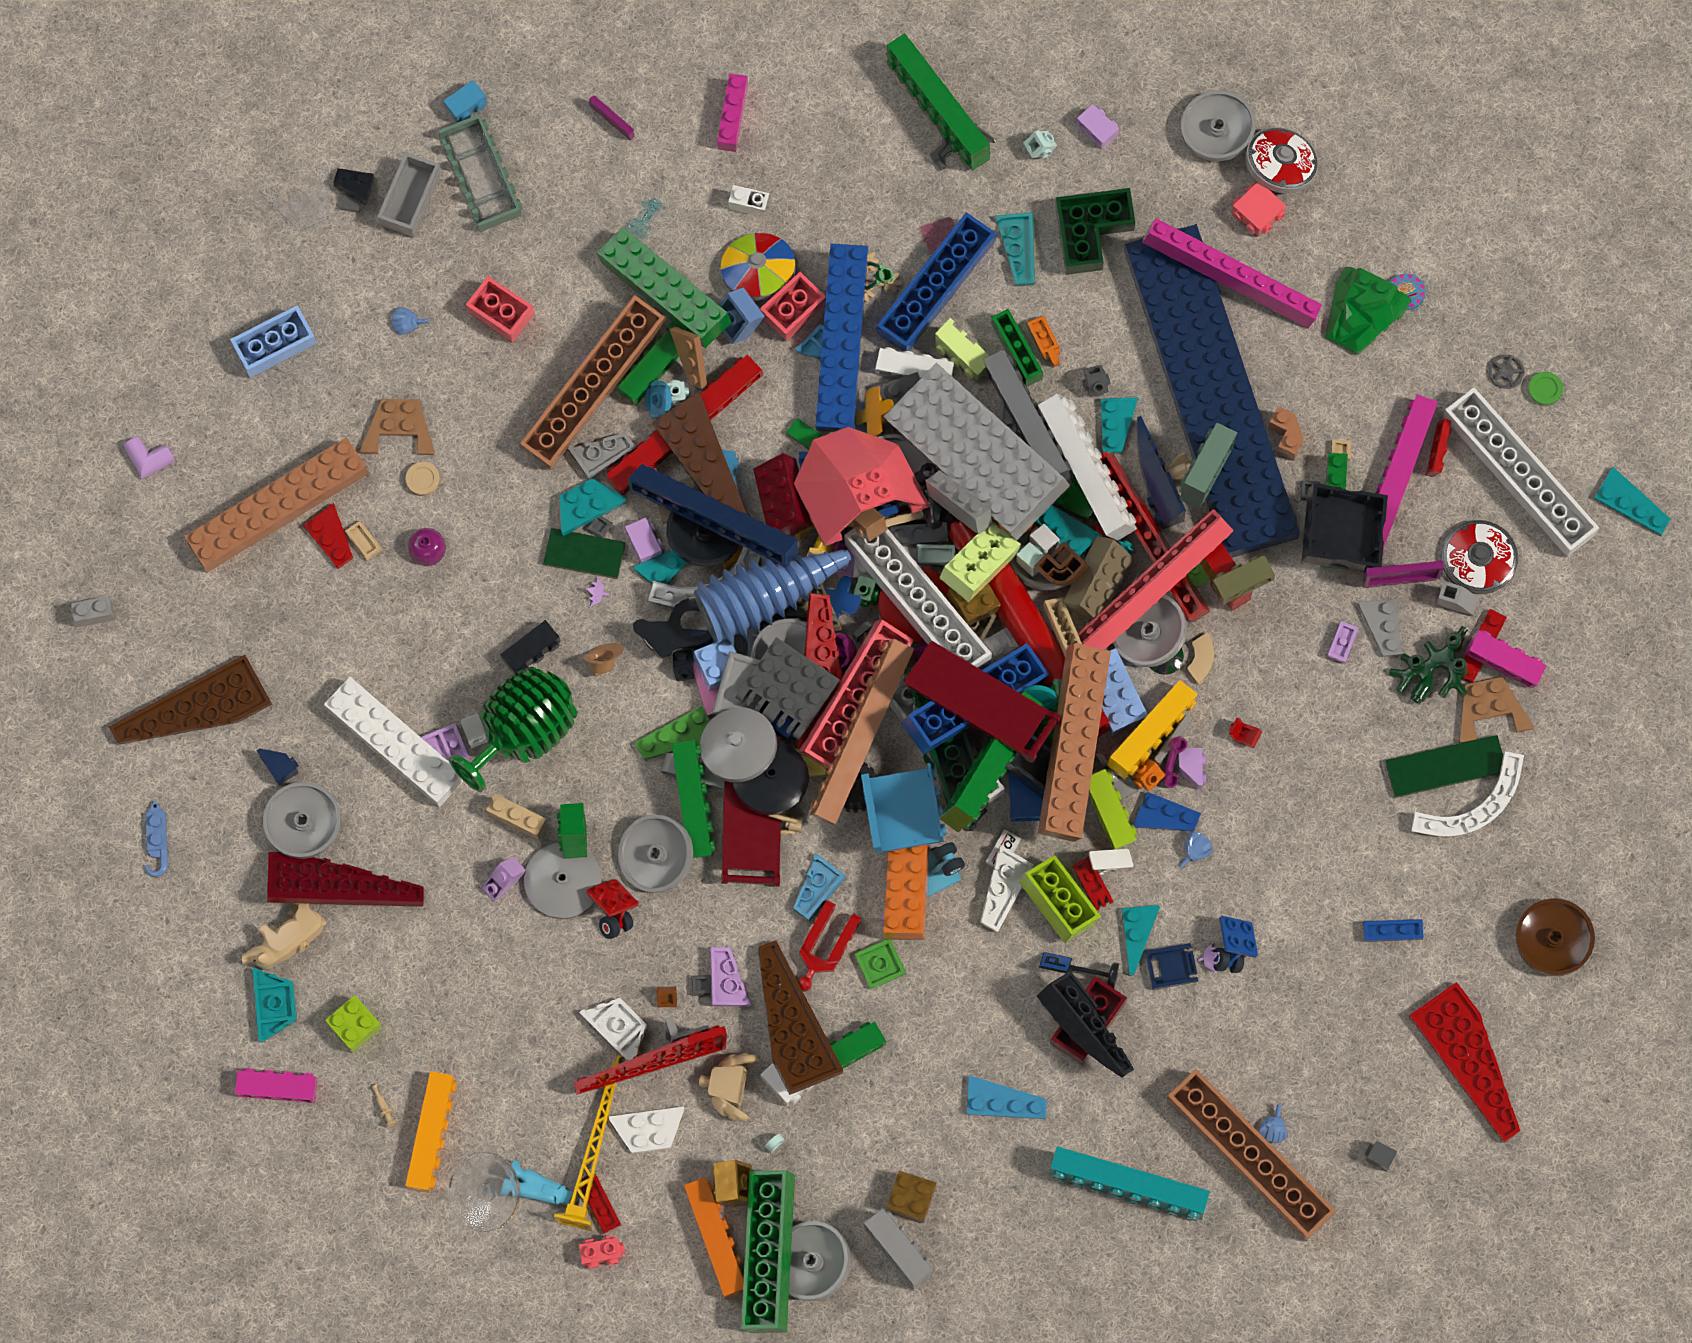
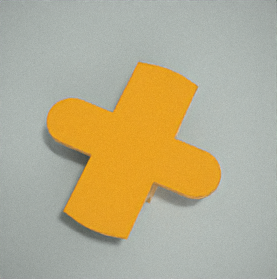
M879 386L870 388L865 392L866 409L856 413L854 422L856 425H862L867 422V434L877 436L882 432V424L887 423L884 416L894 407V402L891 399L882 400Z

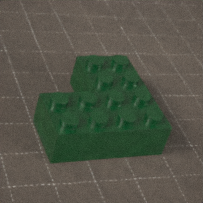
M1130 188L1056 197L1055 208L1065 274L1103 270L1104 261L1100 235L1135 230V217Z

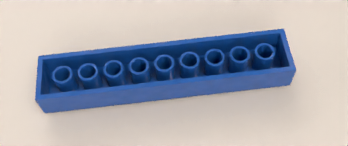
M830 243L815 423L816 431L836 432L847 427L854 429L868 246Z

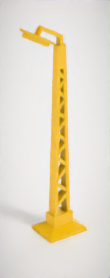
M620 1054L617 1055L616 1061L612 1063L611 1068L620 1064L619 1060L623 1058ZM616 1083L605 1086L571 1202L567 1205L565 1213L554 1215L556 1223L593 1232L591 1222L586 1219L588 1212L587 1203ZM603 1122L602 1128L600 1129L598 1124ZM596 1130H598L600 1135L595 1137ZM598 1141L597 1149H595L593 1143ZM592 1149L595 1155L588 1159L590 1150ZM593 1161L590 1173L586 1165ZM585 1170L589 1179L581 1182ZM588 1184L586 1194L584 1196L579 1188ZM577 1194L584 1201L582 1207L574 1205Z

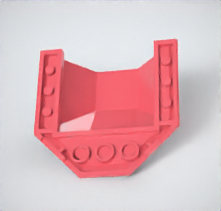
M850 427L814 439L794 482V486L824 546L842 540L841 531L861 512L893 500L904 501L912 513L930 507L899 444Z

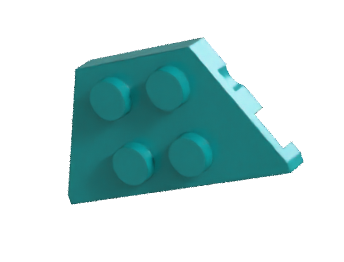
M593 478L559 495L562 536L626 504V498Z
M252 968L259 1043H263L297 1021L294 982L271 973L263 972L257 968Z

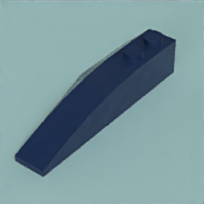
M1139 416L1137 417V448L1142 478L1149 496L1147 502L1149 507L1155 510L1154 518L1157 525H1161L1162 529H1166L1184 522L1186 509L1183 502L1179 500L1180 495L1170 473H1166L1163 459H1158L1157 447L1154 442L1150 443L1151 435L1142 417Z

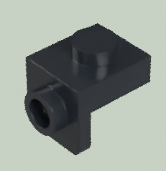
M692 650L673 652V671L676 681L694 679Z

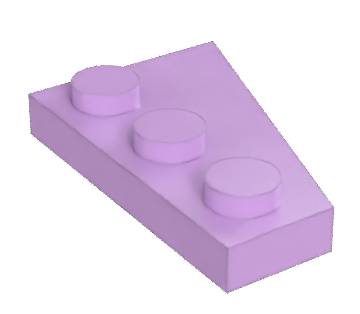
M711 947V1006H751L744 984L739 976L731 948Z

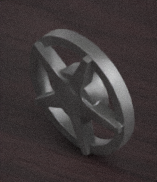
M1500 355L1491 362L1489 367L1491 381L1503 389H1511L1518 386L1523 380L1525 373L1522 362L1513 355ZM1509 358L1507 364L1501 365L1497 363L1500 359ZM1512 360L1516 361L1521 369H1514L1511 365ZM1493 365L1499 368V375L1495 378L1492 374ZM1521 373L1520 379L1513 384V375ZM1500 378L1508 379L1510 385L1500 384L1496 380Z

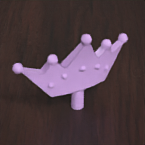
M595 576L597 582H592V585L595 587L585 588V590L592 594V597H589V600L593 601L591 606L601 602L602 595L609 596V593L603 592L604 585L598 579V576Z
M1212 942L1204 950V957L1198 958V961H1204L1205 967L1217 973L1214 969V965L1217 962H1214V959L1220 952H1213L1216 947H1213L1215 942Z

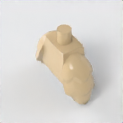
M748 1053L729 1055L718 1063V1067L712 1068L711 1077L700 1076L699 1086L708 1088V1095L711 1097L712 1105L722 1116H727L733 1121H747L750 1118L737 1107H741L748 1072L745 1068L761 1061L759 1055Z

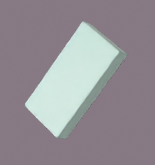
M917 545V565H947L956 556L955 545Z

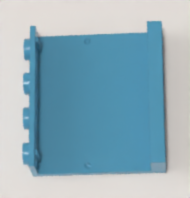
M927 763L928 768L909 772L870 778L869 774L861 775L875 854L944 842L943 835L947 834L945 823L941 824L940 817L943 814L942 805H937V799L940 798L939 788L934 787L933 782L937 780L936 771L931 769L930 763Z

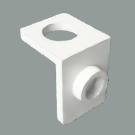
M478 714L461 719L462 727L471 748L488 742Z

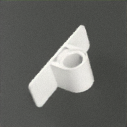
M1129 849L1090 851L1088 853L1093 870H1098L1099 875H1103L1104 872L1108 871L1110 873L1114 872L1119 868L1133 867Z

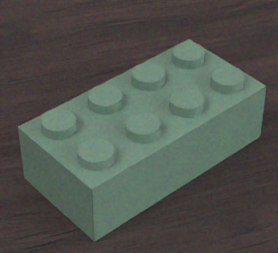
M1216 423L1214 429H1209L1205 442L1198 449L1197 457L1193 458L1190 464L1189 472L1185 473L1181 481L1182 485L1179 489L1181 496L1179 500L1197 509H1201L1233 449L1237 436L1236 431L1219 423Z

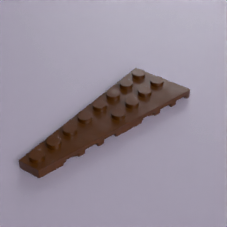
M699 392L652 422L657 432L703 494L714 497L717 501L746 513Z

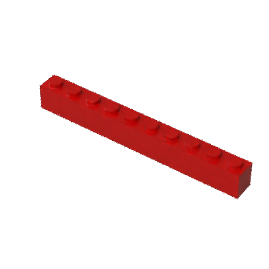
M748 354L744 357H739L732 368L725 369L718 380L711 381L706 386V390L699 393L710 421L763 376V370ZM657 430L650 434L648 440L640 442L634 452L626 454L621 459L622 462L620 464L612 466L607 471V481L620 495L623 496L630 490L628 478L641 464L655 469L673 453Z
M1106 451L1102 454L1100 460L1110 470L1111 474H1109L1111 481L1114 480L1119 488L1117 491L1119 496L1125 499L1128 505L1126 507L1128 513H1131L1136 520L1135 526L1137 529L1134 532L1153 563H1155L1171 546L1115 455ZM1188 574L1172 587L1171 592L1188 620L1196 622L1210 612V609Z

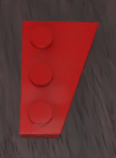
M334 503L304 525V528L337 569H340L353 559Z

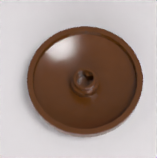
M1550 898L1533 904L1524 912L1516 929V945L1522 959L1535 971L1548 976H1564L1580 969L1591 956L1595 944V932L1588 915L1579 906L1564 899Z

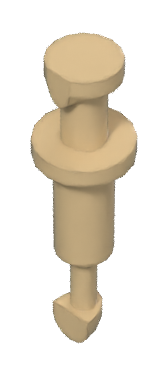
M374 1084L372 1089L376 1093V1101L381 1109L380 1116L386 1118L388 1122L386 1124L387 1127H392L396 1124L395 1119H392L390 1115L393 1111L388 1108L384 1097L379 1094L377 1084Z

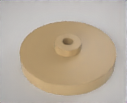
M418 462L412 465L406 473V484L409 490L416 495H429L439 486V472L431 463Z

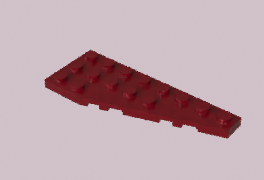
M268 852V903L423 907L424 886L403 880L401 882L391 880L386 875L377 876L372 874V871L344 863L343 865L332 863L327 858L323 860L315 857L296 859L280 852Z

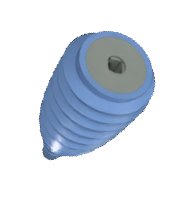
M843 549L829 553L824 552L818 555L809 552L806 557H801L797 554L786 567L776 562L773 563L770 559L764 557L763 566H759L755 561L751 560L750 570H745L738 564L735 575L724 569L722 580H718L711 574L709 585L705 586L701 581H698V589L694 590V595L702 618L714 641L720 643L727 639L734 645L735 635L740 633L747 639V630L751 627L760 633L761 622L766 621L772 625V617L777 613L785 619L784 610L789 606L797 611L796 602L800 598L808 602V593L814 588L819 591L818 586L823 581L829 580L832 574L849 564V561L852 559L848 550L844 551Z

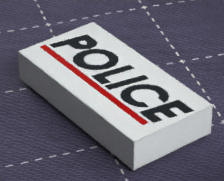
M1004 829L986 860V864L994 868L999 846L1001 845L1014 853L1021 838Z

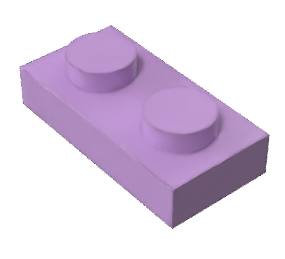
M1341 621L1327 657L1345 664L1359 627Z

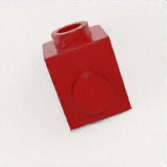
M1236 718L1234 723L1231 724L1228 734L1233 741L1254 748L1262 731Z

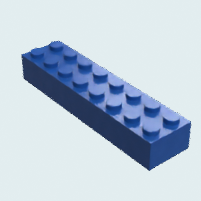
M966 212L877 324V334L901 351H910L995 243L996 232Z
M1028 643L982 670L1019 693H1022L1029 686L1039 685L1049 675ZM932 701L909 714L901 723L923 755L972 726Z

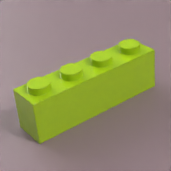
M1102 769L1091 776L1089 798L1112 850L1136 841L1135 836L1137 832L1127 819L1129 818L1127 809L1122 807L1119 801L1122 798L1119 791L1114 789L1112 785L1114 780L1111 773L1107 772L1106 769Z

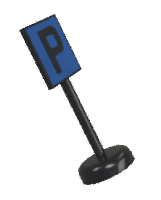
M1043 952L1039 968L1067 973L1070 969L1108 977L1107 984L1115 989L1119 963H1112L1108 973L1070 965L1071 957Z

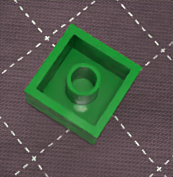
M584 803L560 804V812H557L559 850L563 851L564 859L587 857V826Z

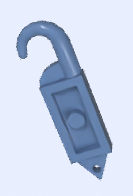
M154 801L149 812L146 813L147 851L150 856L160 858V869L158 871H151L149 866L145 865V870L150 876L159 877L166 872L168 867L166 813Z

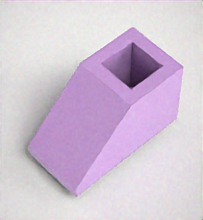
M1186 748L1183 752L1178 753V771L1194 787L1202 790L1203 784H1206V773H1203V766H1206V754H1202V748Z
M511 857L497 866L482 886V889L495 902L518 882L526 870L514 857Z

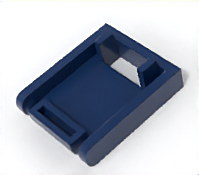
M1191 943L1145 951L1152 990L1199 982L1198 977L1190 978L1192 975H1197L1193 951H1184L1185 949L1192 948ZM1151 961H1159L1162 977H1154Z

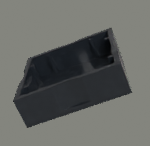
M1313 483L1308 489L1301 562L1365 572L1366 568L1382 567L1383 527L1386 521L1388 495L1366 491H1349L1341 487Z

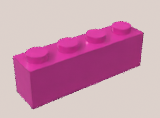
M729 73L717 140L718 150L737 151L748 88V76Z
M1478 630L1473 634L1464 653L1530 688L1538 685L1547 666L1542 663L1541 659L1526 655L1525 651L1520 648H1512L1508 645V642L1502 639L1497 640L1484 630Z
M243 1068V1071H237L235 1095L243 1098L315 1103L318 1080L312 1073L294 1075V1072L282 1071V1074H276L273 1070L255 1072V1069Z

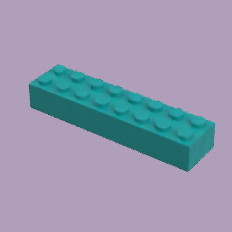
M1059 1146L1056 1147L1049 1173L1055 1181H1071V1185L1083 1188V1185L1091 1187L1090 1190L1093 1192L1102 1193V1191L1110 1193L1109 1196L1121 1199V1196L1126 1197L1133 1204L1140 1205V1202H1143L1154 1210H1159V1208L1166 1209L1167 1213L1178 1216L1179 1213L1184 1214L1186 1219L1191 1221L1202 1220L1210 1191Z

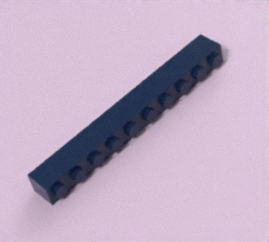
M641 464L628 478L630 491L784 567L799 553L798 540L793 536L787 535L777 528H772L761 520H756L746 513L732 508L730 505H725L714 497H709L683 482H678L670 476L656 471L652 467Z

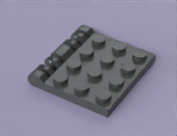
M776 637L735 698L742 702L749 691L752 690L744 704L749 706L758 694L762 699L755 706V711L757 712L762 709L766 701L770 702L762 715L773 723L780 712L783 711L784 714L776 724L779 728L783 726L788 716L792 717L794 720L786 731L789 735L798 722L801 723L792 736L799 741L840 680Z

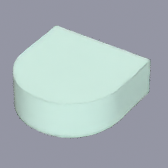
M780 1133L777 1134L765 1145V1149L772 1153L784 1142V1138Z

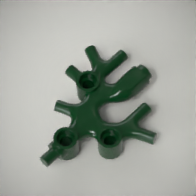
M1461 626L1457 633L1449 634L1446 638V645L1439 650L1430 641L1426 642L1424 647L1429 653V658L1425 661L1420 655L1410 657L1403 653L1400 660L1407 663L1408 668L1405 670L1390 668L1389 676L1402 679L1396 690L1399 693H1403L1412 678L1418 676L1420 681L1411 692L1412 696L1410 699L1420 704L1425 701L1432 689L1433 671L1438 667H1442L1448 672V680L1438 695L1445 698L1452 688L1456 689L1461 697L1467 695L1468 692L1461 684V678L1468 673L1467 663L1462 658L1454 659V653L1462 649V643L1465 640L1464 636L1468 629Z

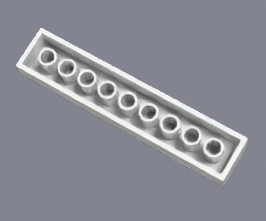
M1472 388L1445 410L1443 418L1451 420L1450 426L1567 558L1597 534L1599 530L1597 524L1475 388Z
M855 529L845 534L846 547L928 645L931 641H934L981 670L992 663V653L888 529L870 542L864 537H860Z

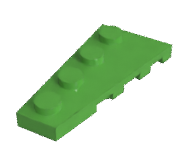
M701 706L635 742V745L642 758L647 760L673 752L672 743L695 740L697 744H700L702 733L710 719Z

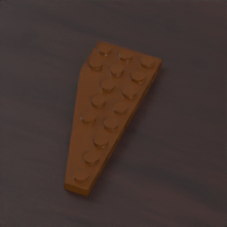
M243 655L109 726V729L117 744L121 745L239 723L271 706L272 703L246 655Z
M777 941L759 946L758 955L772 1061L789 1095L843 1074V1068Z

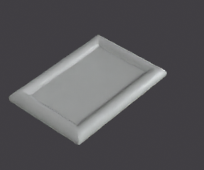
M729 651L713 707V715H718L733 708L755 710V706L762 699L761 696L757 694L749 706L744 703L752 690L749 691L742 702L736 699L735 696L751 675L760 659Z

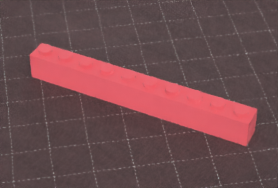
M1214 509L1210 511L1078 633L1081 643L1105 650L1224 539L1228 538L1234 530Z

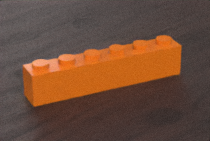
M704 1177L685 1184L686 1194L724 1299L742 1293L744 1274H741L739 1269L742 1263L739 1255L735 1256L732 1248H735L732 1236L728 1237L725 1231L729 1228L726 1219H721L719 1211H722L720 1203H717L712 1195L714 1193L712 1181L708 1182L707 1178Z

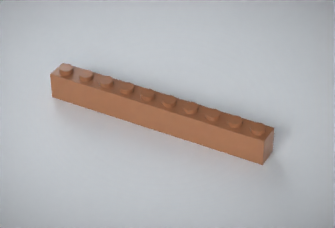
M890 639L884 643L881 649L883 654L880 659H877L873 667L875 669L874 674L868 678L865 685L867 689L858 700L859 707L851 715L850 727L842 735L843 742L841 747L838 746L834 753L836 758L833 764H830L827 768V778L819 786L818 792L820 793L818 798L814 799L810 806L812 810L810 815L830 825L837 822L914 651V648L896 639Z

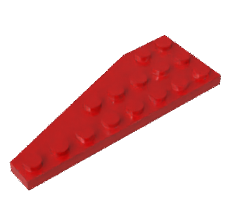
M1456 982L1410 1014L1409 1017L1502 1142L1505 1143L1518 1134L1520 1128L1508 1098L1509 1095L1505 1089L1494 1051L1491 1048L1481 1013Z

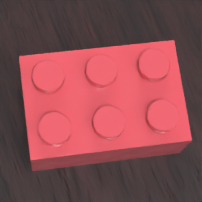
M799 272L764 304L760 310L765 316L763 320L787 342L825 307L826 296Z
M487 276L466 304L467 312L512 343L535 315L534 307L489 276Z

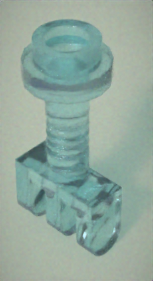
M656 198L649 200L648 204L650 207L642 219L638 221L634 218L628 227L630 232L635 226L637 227L634 231L635 235H638L643 230L640 235L642 239L651 230L650 227L646 226L656 210L660 211L662 209V202Z

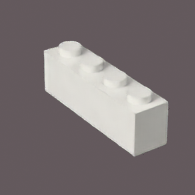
M885 347V349L880 348L875 371L877 375L898 379L918 372L921 379L937 362L952 376L954 362L947 358L934 359L926 354L919 356L914 355L910 351L898 352L893 348Z

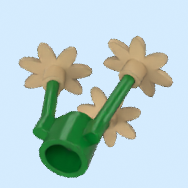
M871 252L868 255L867 272L869 269L875 271V267L878 268L875 274L877 280L868 285V280L866 279L865 302L869 301V297H875L871 290L876 285H885L884 292L886 293L890 288L893 292H896L895 285L902 284L901 281L896 280L899 277V272L893 274L890 268L884 267L883 264H877L879 260L873 259L875 252Z

